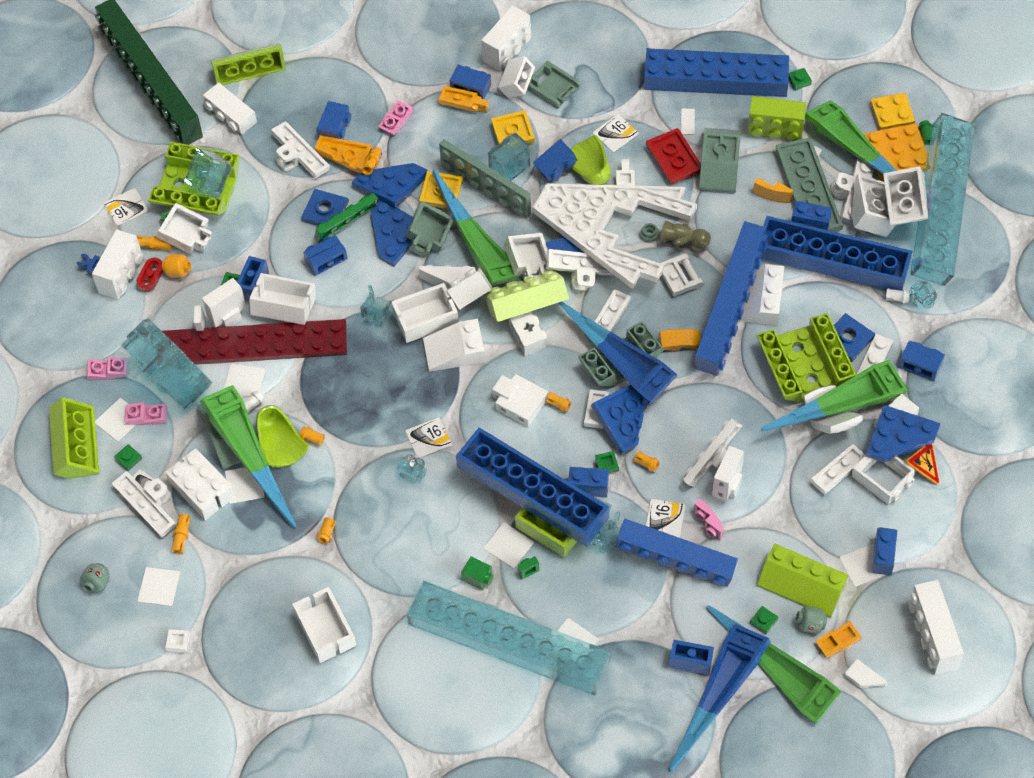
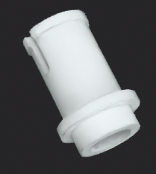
M887 288V301L902 302V304L909 303L910 292H907L906 289L900 291Z
M259 391L252 392V395L244 401L248 414L259 403H263L264 397Z

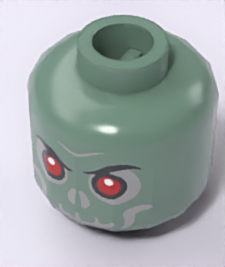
M100 563L88 565L80 576L83 589L89 593H99L102 591L110 579L107 567Z
M806 605L801 611L797 612L795 621L798 623L801 631L818 634L826 627L827 615L824 614L821 608Z

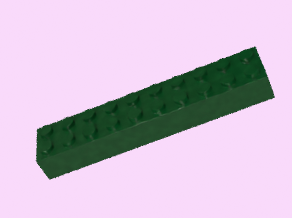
M107 0L95 6L96 14L94 16L98 24H100L98 25L100 33L106 35V40L110 47L113 46L115 48L114 51L117 57L123 59V65L127 70L130 69L134 81L140 83L141 91L144 94H148V100L152 106L155 105L157 107L158 115L161 118H165V124L169 130L172 129L174 131L175 139L178 142L181 141L182 144L189 145L203 138L198 115L115 0Z

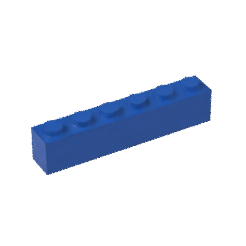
M625 518L614 547L622 552H630L642 559L656 561L661 566L673 567L681 573L693 574L698 579L710 580L718 586L728 587L738 561L736 557Z

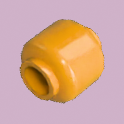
M169 254L162 262V270L169 278H184L191 270V262L184 254Z

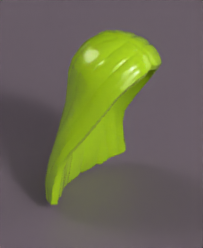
M593 135L570 148L578 159L572 169L589 185H604L609 181L611 168L603 144L597 135Z
M275 405L264 406L258 411L256 426L259 444L267 464L273 468H282L284 466H291L301 459L310 445L298 434L287 415Z

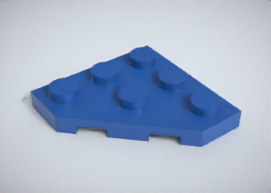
M415 163L373 169L370 175L359 174L352 181V187L368 195L374 193L379 200L396 207L426 178L428 169Z
M380 200L371 211L379 259L395 267L406 254L412 240L405 237V234L413 216Z
M631 385L590 405L620 455L638 445L639 431L644 417L643 410L647 401Z
M884 405L867 449L866 457L885 463L893 457L905 455L923 445L933 444L940 423Z

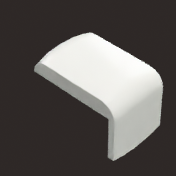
M836 385L821 387L803 396L805 405L836 388ZM847 411L810 420V423L816 430L828 434L838 433L862 422V415Z

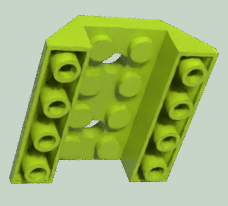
M170 142L165 154L167 163L159 186H153L148 202L170 207L177 203L191 211L219 216L227 210L237 182L239 154ZM177 182H183V183H184V184L181 185L180 187H176V186H175V184H176ZM213 188L218 189L215 193L209 192Z
M828 313L811 317L809 326L780 335L776 334L775 329L756 334L783 398L786 400L802 403L804 402L803 396L807 393L825 386L836 385L838 387L856 376V372ZM798 345L801 346L803 350L795 351L793 347ZM815 377L817 381L810 383L807 378Z

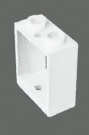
M865 455L853 468L851 477L887 505L893 500L897 501L902 495V490L905 487L909 488L913 484L915 470L896 456L890 461L885 462V464L901 475L903 479L891 492H888L865 474L878 461Z

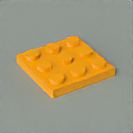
M916 123L864 134L877 151L897 171L914 167H921L922 172L932 171L933 166ZM875 169L878 180L884 181V175Z

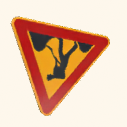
M933 444L925 445L906 460L907 465L934 484L940 483Z

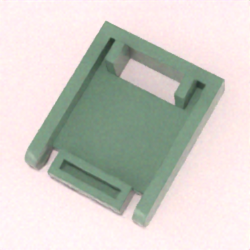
M547 60L532 75L527 90L555 108H559L581 83L578 79ZM544 73L547 74V75H549V76L539 85V80H538V79H539Z

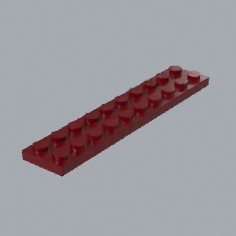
M346 319L306 321L305 325L289 322L204 328L203 331H197L196 329L158 331V367L347 355Z

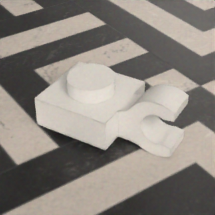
M622 159V170H616V185L635 186V170H629V159Z

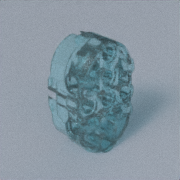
M149 318L144 319L136 326L121 344L137 361V367L143 373L145 372V376L151 382L157 384L156 387L161 392L168 393L184 409L190 403L193 404L213 383Z

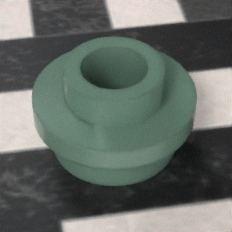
M647 223L641 228V237L646 241H653L659 236V229L655 224Z

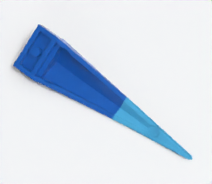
M562 301L558 302L631 386L651 404L678 376L662 361L620 338Z
M734 624L724 639L697 710L669 767L671 772L759 664L761 656L771 643L768 637Z

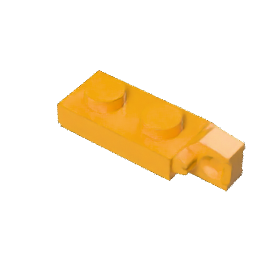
M448 86L443 87L438 99V104L477 112V110L487 112L489 108V101L482 99L477 93Z

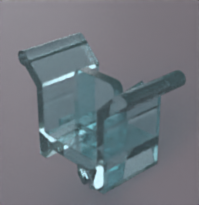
M368 285L369 296L360 307L361 315L366 324L371 325L376 320L379 322V326L382 327L393 313L392 301L388 302L380 297L375 299L372 285Z
M618 511L614 519L606 521L590 542L591 546L599 544L600 555L619 550L614 547L620 530L617 527L620 522V512Z

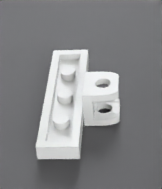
M286 121L271 129V134L283 145L276 151V154L279 156L277 164L283 171L292 170L300 163L316 179L330 170V165Z
M859 158L855 163L852 176L846 173H839L837 179L833 180L830 188L831 194L834 197L845 200L840 217L841 221L853 226L852 207L856 176L860 174L872 178L874 171L873 167Z
M553 249L547 251V269L573 272L571 274V284L574 290L587 291L595 283V274L615 276L586 253Z
M732 418L730 421H726L721 427L722 431L720 434L711 439L709 448L698 456V462L694 467H690L686 471V477L683 481L695 487L712 464L719 468L727 452L725 447L743 425Z
M126 471L112 483L115 489L161 538L177 526L172 518L161 508L171 498V493L159 478L149 482L143 489Z

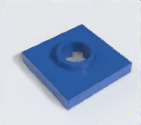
M314 189L301 216V220L314 225H319L322 222L326 223L333 215L345 211L349 199ZM322 203L331 206L327 211L319 210Z
M846 313L834 324L851 362L875 337L873 331ZM846 330H850V333H853L856 337L852 340H847L842 334Z

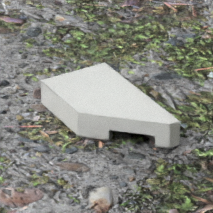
M201 305L195 306L193 312V324L197 331H203L206 325V318Z
M858 659L844 674L847 679L859 688H869L871 686L885 687L887 685L885 679Z

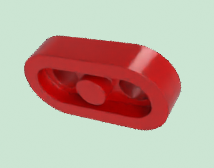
M153 257L145 262L137 277V285L141 291L149 292L156 287L163 273L161 259Z

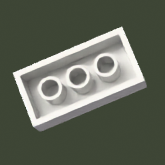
M935 580L917 584L914 586L913 593H911V600L908 602L911 614L914 613L915 627L917 632L920 631L922 648L927 650L929 668H933L935 675L958 670L964 652L939 581Z

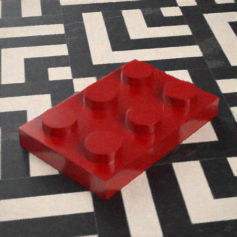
M679 128L646 141L648 150L670 185L701 172V163Z

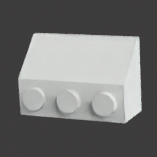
M765 264L759 270L756 269V280L754 286H750V297L747 303L744 302V314L740 322L778 326L784 266Z

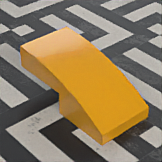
M757 178L753 187V193L763 198L783 203H790L792 201L793 190L778 181L772 186L764 180Z
M672 329L659 332V340L664 348L663 350L679 351L681 348L698 350L701 342L700 332L697 329Z
M848 621L835 631H829L815 642L825 656L829 658L857 643L862 637L851 621Z

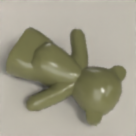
M665 221L662 227L660 243L672 241L675 245L679 246L690 242L692 248L698 251L710 244L711 235L705 229L693 231L687 224H673Z

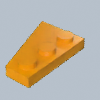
M321 135L315 145V151L319 155L362 174L361 167L365 163L364 159L370 154L372 149L370 144Z

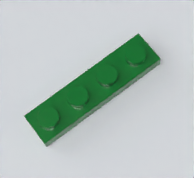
M374 193L364 196L355 205H349L344 212L333 215L326 223H320L316 227L315 240L320 243L324 238L333 235L373 210L377 205L378 197Z

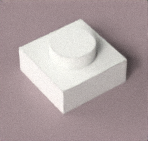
M169 629L165 646L166 651L186 653L190 636L189 631Z

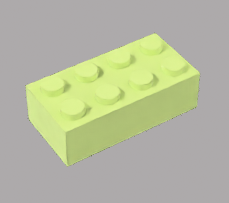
M552 270L544 271L542 275L537 277L534 275L525 277L524 281L518 283L517 281L509 282L502 288L493 287L484 294L489 313L497 322L569 299L564 278Z

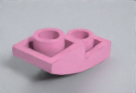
M397 100L390 113L387 112L378 126L379 129L395 135L412 114L413 107Z
M108 357L107 361L88 359L87 380L126 377L127 358Z
M144 402L126 405L125 423L154 425L164 424L167 421V405L165 403L147 406Z
M699 498L694 504L696 517L702 521L705 520L704 529L709 536L721 540L723 537L721 522L713 510Z

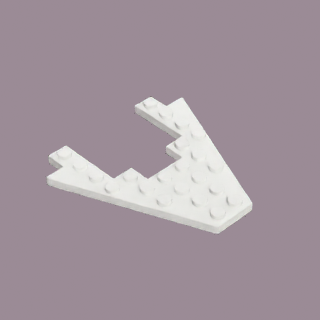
M547 183L533 206V213L630 288H634L639 277L658 282L664 271V265L614 248L618 242L619 235L604 231L614 211L632 216L637 206L641 205L690 221L696 211L697 204L682 200L686 190L685 187Z

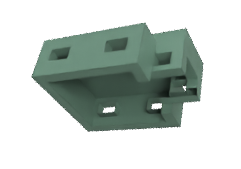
M422 201L417 206L405 234V237L412 240L408 250L423 258L426 257L430 250L438 253L445 242L454 218Z

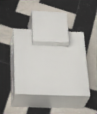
M175 203L158 230L157 238L191 254L193 249L203 253L212 237V232L206 229L209 219Z
M542 233L507 237L504 247L514 275H523L524 280L525 277L532 275L537 277L542 275V272L550 270L547 269L548 249Z
M234 278L202 298L207 318L215 328L221 324L224 327L234 326L242 320L240 311L246 308L242 288Z
M515 374L512 380L502 375L492 389L493 397L498 399L495 402L496 410L527 427L531 425L545 405L546 399H549L547 398V390Z
M729 445L715 474L712 496L727 501L728 498H735L742 483V474L740 473L743 466L744 451Z

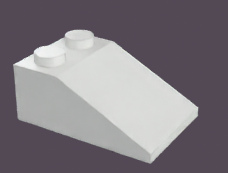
M921 167L883 173L890 225L895 226L927 220L926 187Z
M857 174L852 207L854 228L887 237L895 227L890 225L885 182Z
M478 319L455 323L423 338L429 372L485 362Z

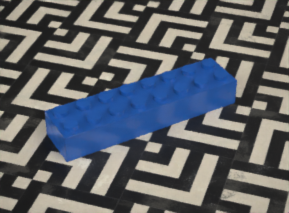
M646 48L644 90L787 97L789 55Z
M766 215L763 227H766L768 247L765 253L762 252L761 259L886 290L889 288L903 291L912 257V250Z
M747 221L743 223L695 355L696 370L718 376L720 370H724L726 353L729 354L732 347V336L735 337L738 331V319L741 320L744 314V302L747 303L749 300L750 286H754L756 280V269L759 270L761 267L762 252L765 253L768 247L766 227Z
M478 427L456 455L458 468L586 547L609 519L608 505Z

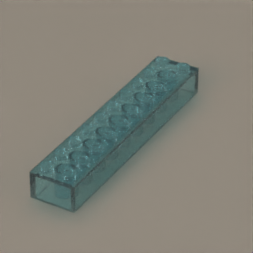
M941 113L932 124L924 178L928 219L918 221L910 272L912 276L945 286L955 274L975 124L945 113Z
M424 580L407 613L408 624L594 696L610 663L611 651Z

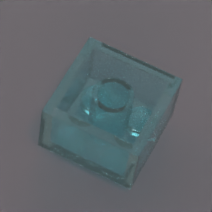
M514 132L512 135L505 137L500 144L489 150V167L512 181L530 167V145Z
M197 148L184 182L200 194L219 199L224 190L227 176L231 172L232 164L215 152Z

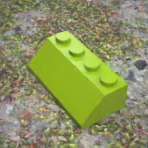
M280 43L211 60L216 83L219 82L221 85L286 70Z
M61 397L49 407L53 475L69 479L99 474L94 406Z
M774 543L764 564L757 586L799 605L821 608L824 614L831 618L845 590L849 575Z

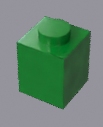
M470 556L461 571L462 581L482 591L486 585H490L494 577L492 566Z

